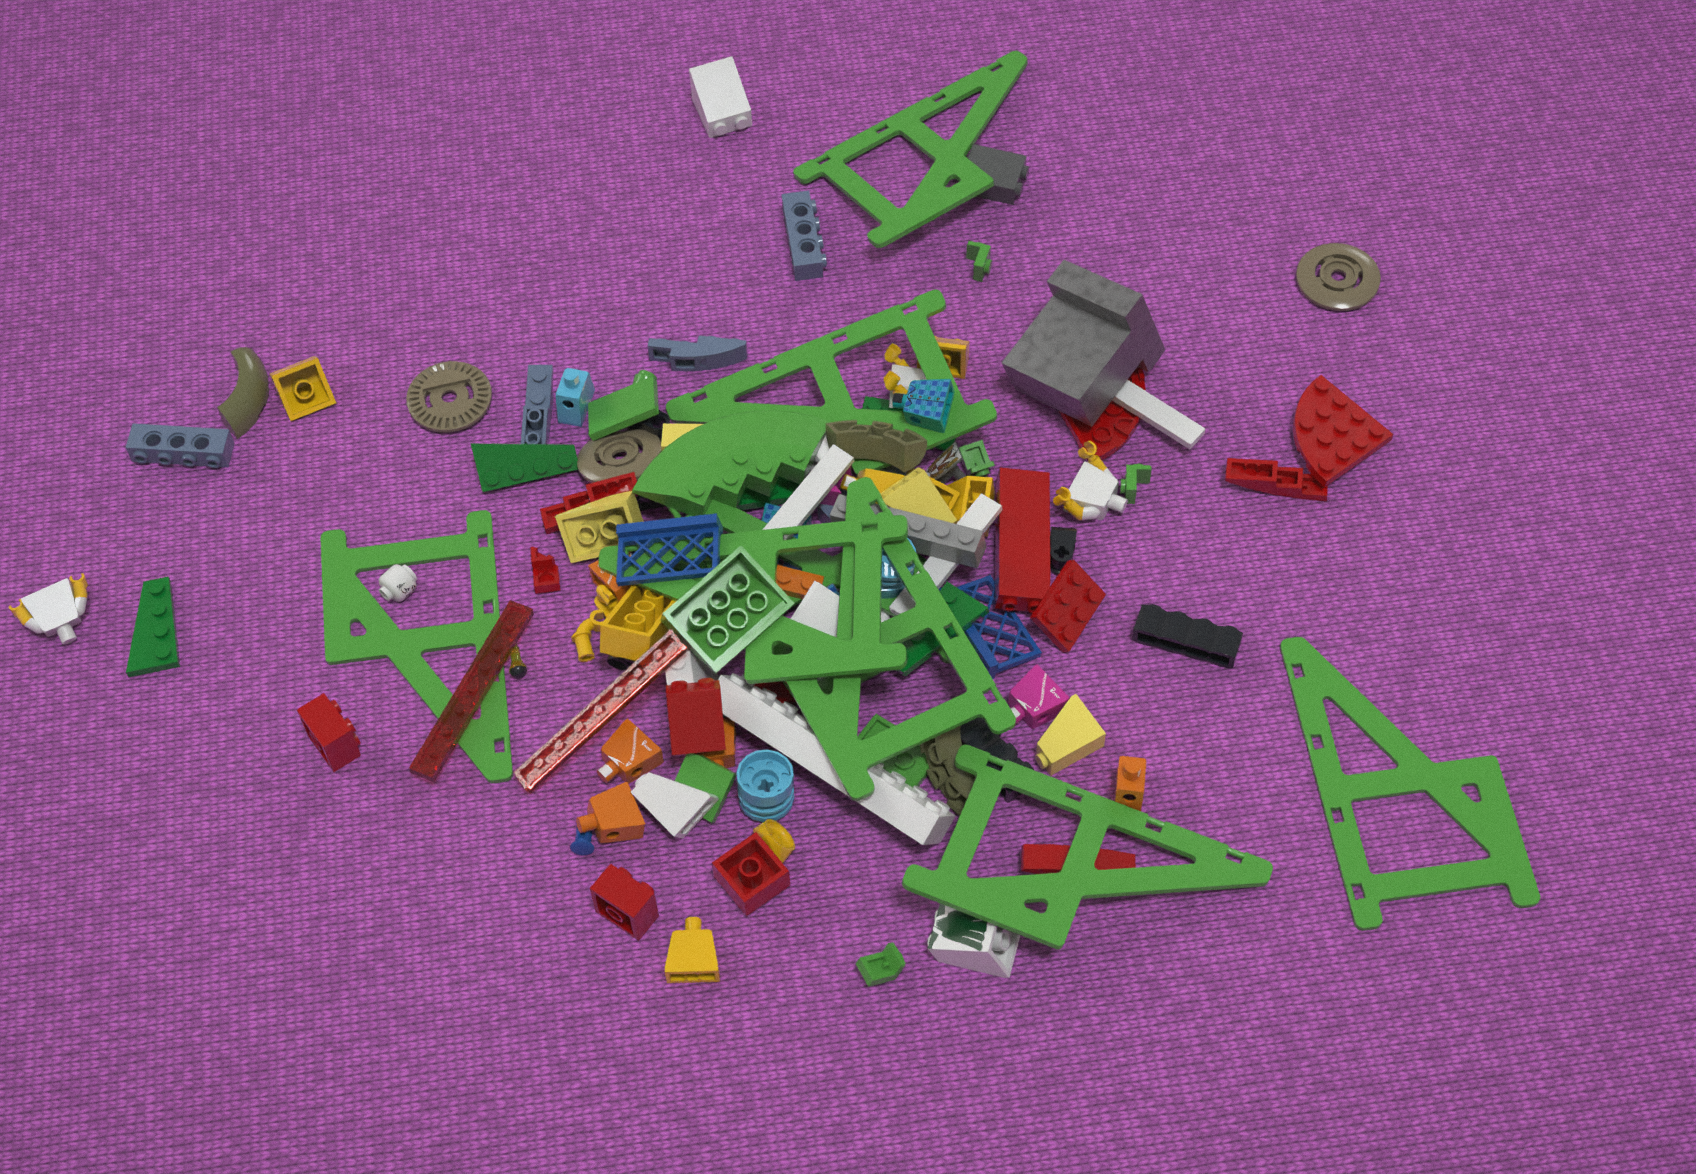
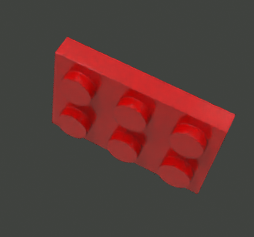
M1069 560L1048 589L1030 619L1063 653L1069 652L1106 593L1075 560Z

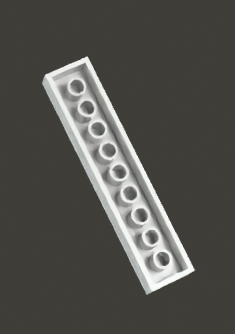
M734 673L731 676L720 675L718 680L720 681L722 710L725 716L848 796L807 720L797 713V707L786 701L781 703L776 699L777 695L769 689L763 688L761 690L755 684H748L744 674L742 676ZM883 763L869 768L867 772L874 782V793L856 802L920 844H940L956 815L949 811L950 807L940 800L934 802L927 797L928 792L915 785L912 788L905 783L906 778L894 771L889 773L883 769Z

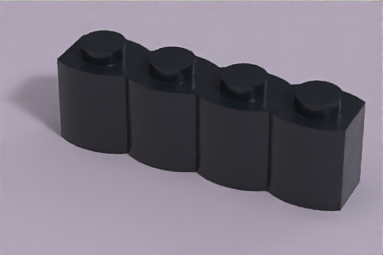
M1150 604L1141 606L1133 629L1132 640L1146 646L1158 647L1167 652L1183 654L1195 660L1208 661L1220 667L1233 668L1243 633L1233 626H1217L1205 618L1192 619L1183 612H1167L1158 605Z
M975 718L960 726L962 745L973 746L1002 760H1009L1034 770L1027 761L1023 762L1017 757L1018 752L1011 743H1006L1001 739V734H994L983 718ZM989 761L986 765L999 771H1002L1003 768L1002 766H999ZM1006 787L1002 788L1000 795L1007 802L1022 794Z

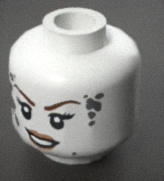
M395 564L379 577V585L381 587L379 593L387 601L392 599L393 601L401 602L416 589L417 577L408 566Z

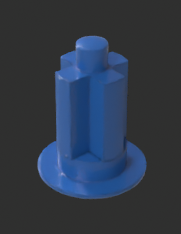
M577 827L575 841L570 845L573 853L586 856L594 852L595 847L591 843L592 830L580 833Z

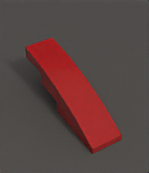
M1227 458L1226 482L1278 496L1327 501L1328 486L1324 488L1312 474H1303V468L1278 467V461Z
M635 472L586 484V491L564 496L563 503L541 508L540 512L546 534L560 531L555 518L556 515L611 495L632 491L637 483Z
M1023 844L1021 846V871L1033 874L1061 872L1071 845ZM1099 849L1094 866L1098 870L1136 868V856L1131 853Z

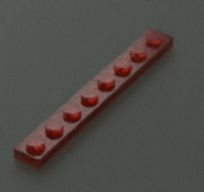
M512 600L508 602L409 767L410 773L435 782L533 617V608Z
M670 629L513 772L526 791L531 794L689 650L676 632Z

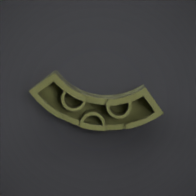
M240 347L231 351L234 363L239 371L238 381L227 400L217 407L223 424L237 439L249 431L258 421V415L263 406H266L269 397L268 374L265 366L255 351L249 347Z
M857 420L826 423V438L829 449L834 444L854 457V459L877 460L907 472L916 467L926 453L927 440L909 429H905L904 432L893 429V424L873 421L872 425L857 424Z
M960 726L920 744L921 753H925L930 768L926 771L936 790L940 789L948 799L947 805L959 815H961L976 779L973 774L957 768L954 764L957 752L962 746Z

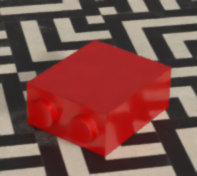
M702 678L694 683L679 680L672 682L671 685H665L672 755L726 750L720 681H714L713 678Z

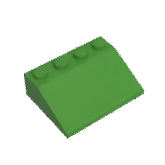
M740 545L663 612L660 621L686 648L714 673H717L795 603Z

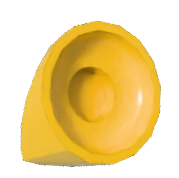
M767 819L753 829V833L757 832L782 863L794 851L795 842L791 834L777 821Z

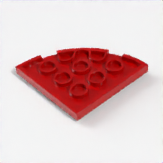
M1137 367L1127 380L1146 391L1144 372ZM1114 401L1109 403L1092 427L1059 411L1079 447L1082 448L1085 442L1092 441L1097 448L1094 455H1098L1101 460L1106 459L1119 450L1133 435L1141 418Z
M1322 375L1317 377L1302 394L1293 420V436L1298 453L1301 452L1302 457L1306 461L1308 471L1324 488L1389 443L1394 435Z

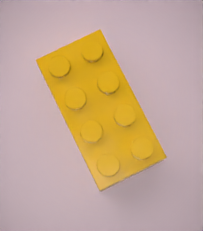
M632 585L600 625V653L634 660L637 663L649 664L672 634L660 619L662 613L676 601L640 586Z

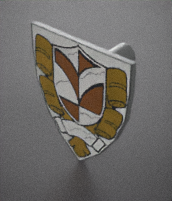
M955 441L928 467L925 471L928 476L943 484L952 477L956 480L966 477L957 466L963 460L957 442Z

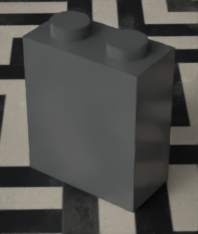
M973 144L968 159L994 180L992 188L975 197L1014 205L1016 197H1020L1022 194V180H1027L1029 174V166H1026L1027 156Z

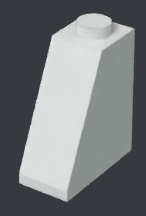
M650 772L640 776L635 782L636 787L631 791L674 837L682 839L719 800L714 794Z

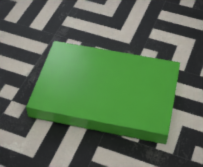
M654 376L588 403L589 436L593 441L659 414L657 381Z
M875 714L857 737L860 740H865L895 725ZM920 745L882 762L884 764L883 769L889 773L892 771L899 773L906 778L905 783L912 788L914 785L919 787L928 776L926 770L930 769L925 753H921Z

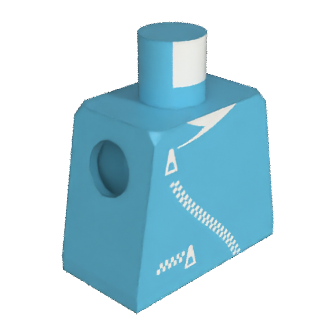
M566 368L564 370L556 392L558 423L582 427L588 411V403L591 402L595 392L589 372L573 368Z

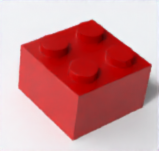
M325 693L297 709L307 736L333 772L361 756L358 748L361 742L354 733L356 729L349 718H343L341 715L342 710L335 699L330 701Z
M757 832L712 862L714 878L745 916H748L790 886L789 870Z
M610 863L590 887L595 912L638 941L659 917L654 889L646 882L642 881L639 883L633 879L631 873L623 867L618 869Z

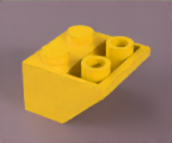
M966 476L947 485L960 492L951 510L957 519L954 524L958 523L981 493L994 501L995 489L993 478ZM989 527L984 532V536L988 537Z

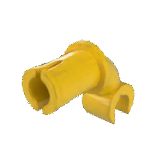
M602 610L591 612L590 617L579 625L571 637L572 642L576 645L580 662H589L595 658L590 641L592 637L591 631L600 632V625L603 621L599 622L596 620L604 619V611Z

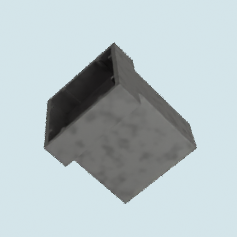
M1063 260L1047 280L1053 295L1002 361V365L1015 390L1092 427L1134 370L1138 367L1149 372L1165 352V348L1143 294Z

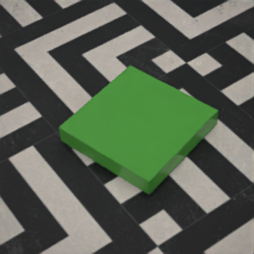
M699 753L686 754L675 781L714 794L719 798L713 807L702 817L714 823L737 773Z

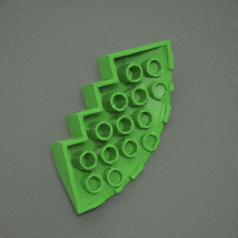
M774 410L744 412L712 420L683 434L664 448L641 474L632 489V493L692 516L705 515L712 500L737 508L746 488L770 497L779 476L801 484L807 477L826 435V423H830V421L811 415Z

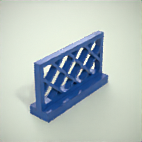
M717 513L617 524L616 534L619 538L616 576L618 586L705 577L720 563V536L723 534V526ZM704 537H713V542L706 549L699 544ZM679 540H688L690 543L681 551L674 547ZM655 542H662L664 546L656 554L649 550ZM637 545L640 547L631 557L625 553V546ZM696 547L702 553L691 561L686 555ZM672 550L677 555L666 564L660 558L666 552ZM646 552L652 558L643 566H640L635 561ZM706 557H709L712 560V568L701 569L698 565ZM681 559L689 564L683 571L672 569ZM656 562L663 566L657 574H650L648 572ZM631 565L638 569L633 576L624 577V571Z
M991 575L957 587L969 596L989 603V610L992 604L995 605V581ZM988 585L992 595L988 596L979 593L977 589ZM989 611L984 616L982 624L973 622L972 626L964 631L992 679L995 678L996 673L1039 658L1042 654L1015 611H1005L1004 616ZM989 618L1002 622L1000 629L986 626V619ZM1004 623L1014 626L1018 631L1017 635L1002 631ZM982 632L997 636L995 644L985 641L981 636ZM999 638L1013 641V648L1009 649L997 645ZM1017 643L1028 646L1031 652L1025 654L1015 651ZM995 651L1010 656L1009 660L999 663L994 656Z

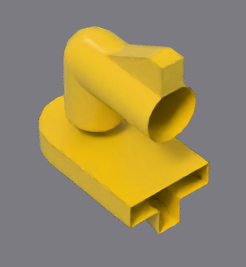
M601 584L596 588L597 596L594 599V603L598 610L604 611V617L607 618L618 603V600L605 585Z

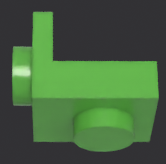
M968 241L966 258L975 261L973 280L982 282L985 274H989L991 271V246L980 242Z
M983 440L959 447L967 476L983 477L990 474L989 470L995 464L993 461L990 462Z
M1126 465L1125 479L1120 480V494H1125V498L1128 499L1127 504H1135L1137 483H1150L1152 471L1150 465Z
M894 942L888 943L882 952L860 957L856 962V966L868 987L896 980L906 965L902 954L898 951Z

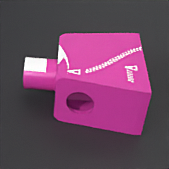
M1036 664L1010 690L1008 704L1015 715L1016 724L1023 720L1030 728L1035 729L1055 719L1070 697Z

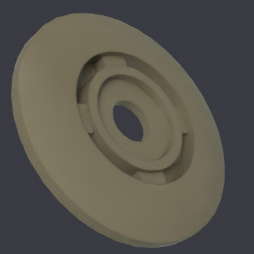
M1342 243L1323 244L1309 250L1299 261L1296 271L1297 284L1303 295L1312 303L1335 311L1354 310L1369 303L1377 294L1381 280L1377 264L1366 252L1357 247ZM1318 265H1322L1319 277H1316L1315 271ZM1337 271L1342 272L1346 278L1342 281H1337L1332 278L1331 274ZM1358 277H1361V283L1356 288H1353L1357 283Z
M459 361L441 362L426 368L414 378L407 391V407L412 418L422 427L435 432H456L472 426L486 414L492 401V389L486 375L477 367ZM467 385L473 391V398L469 397ZM448 392H453L457 395L456 399L452 402H445L442 400V397ZM428 394H430V402L432 406L430 408H428L426 405V398Z
M626 427L594 441L591 439L582 447L578 454V470L582 477L591 483L635 472L636 479L638 480L651 461L661 452V441L658 436L636 427ZM639 445H641L643 449L642 453L639 452ZM622 452L627 453V455L624 458H613V456Z

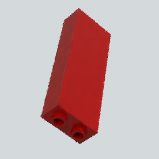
M1000 467L996 479L995 502L1002 505V511L995 519V609L1026 611L1033 614L1050 588V472Z

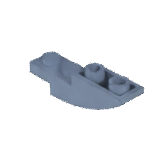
M698 336L697 343L649 338L647 345L649 360L671 363V371L712 370L739 363L748 357L747 341L737 338Z
M528 365L521 444H548L554 397L552 392L553 365Z

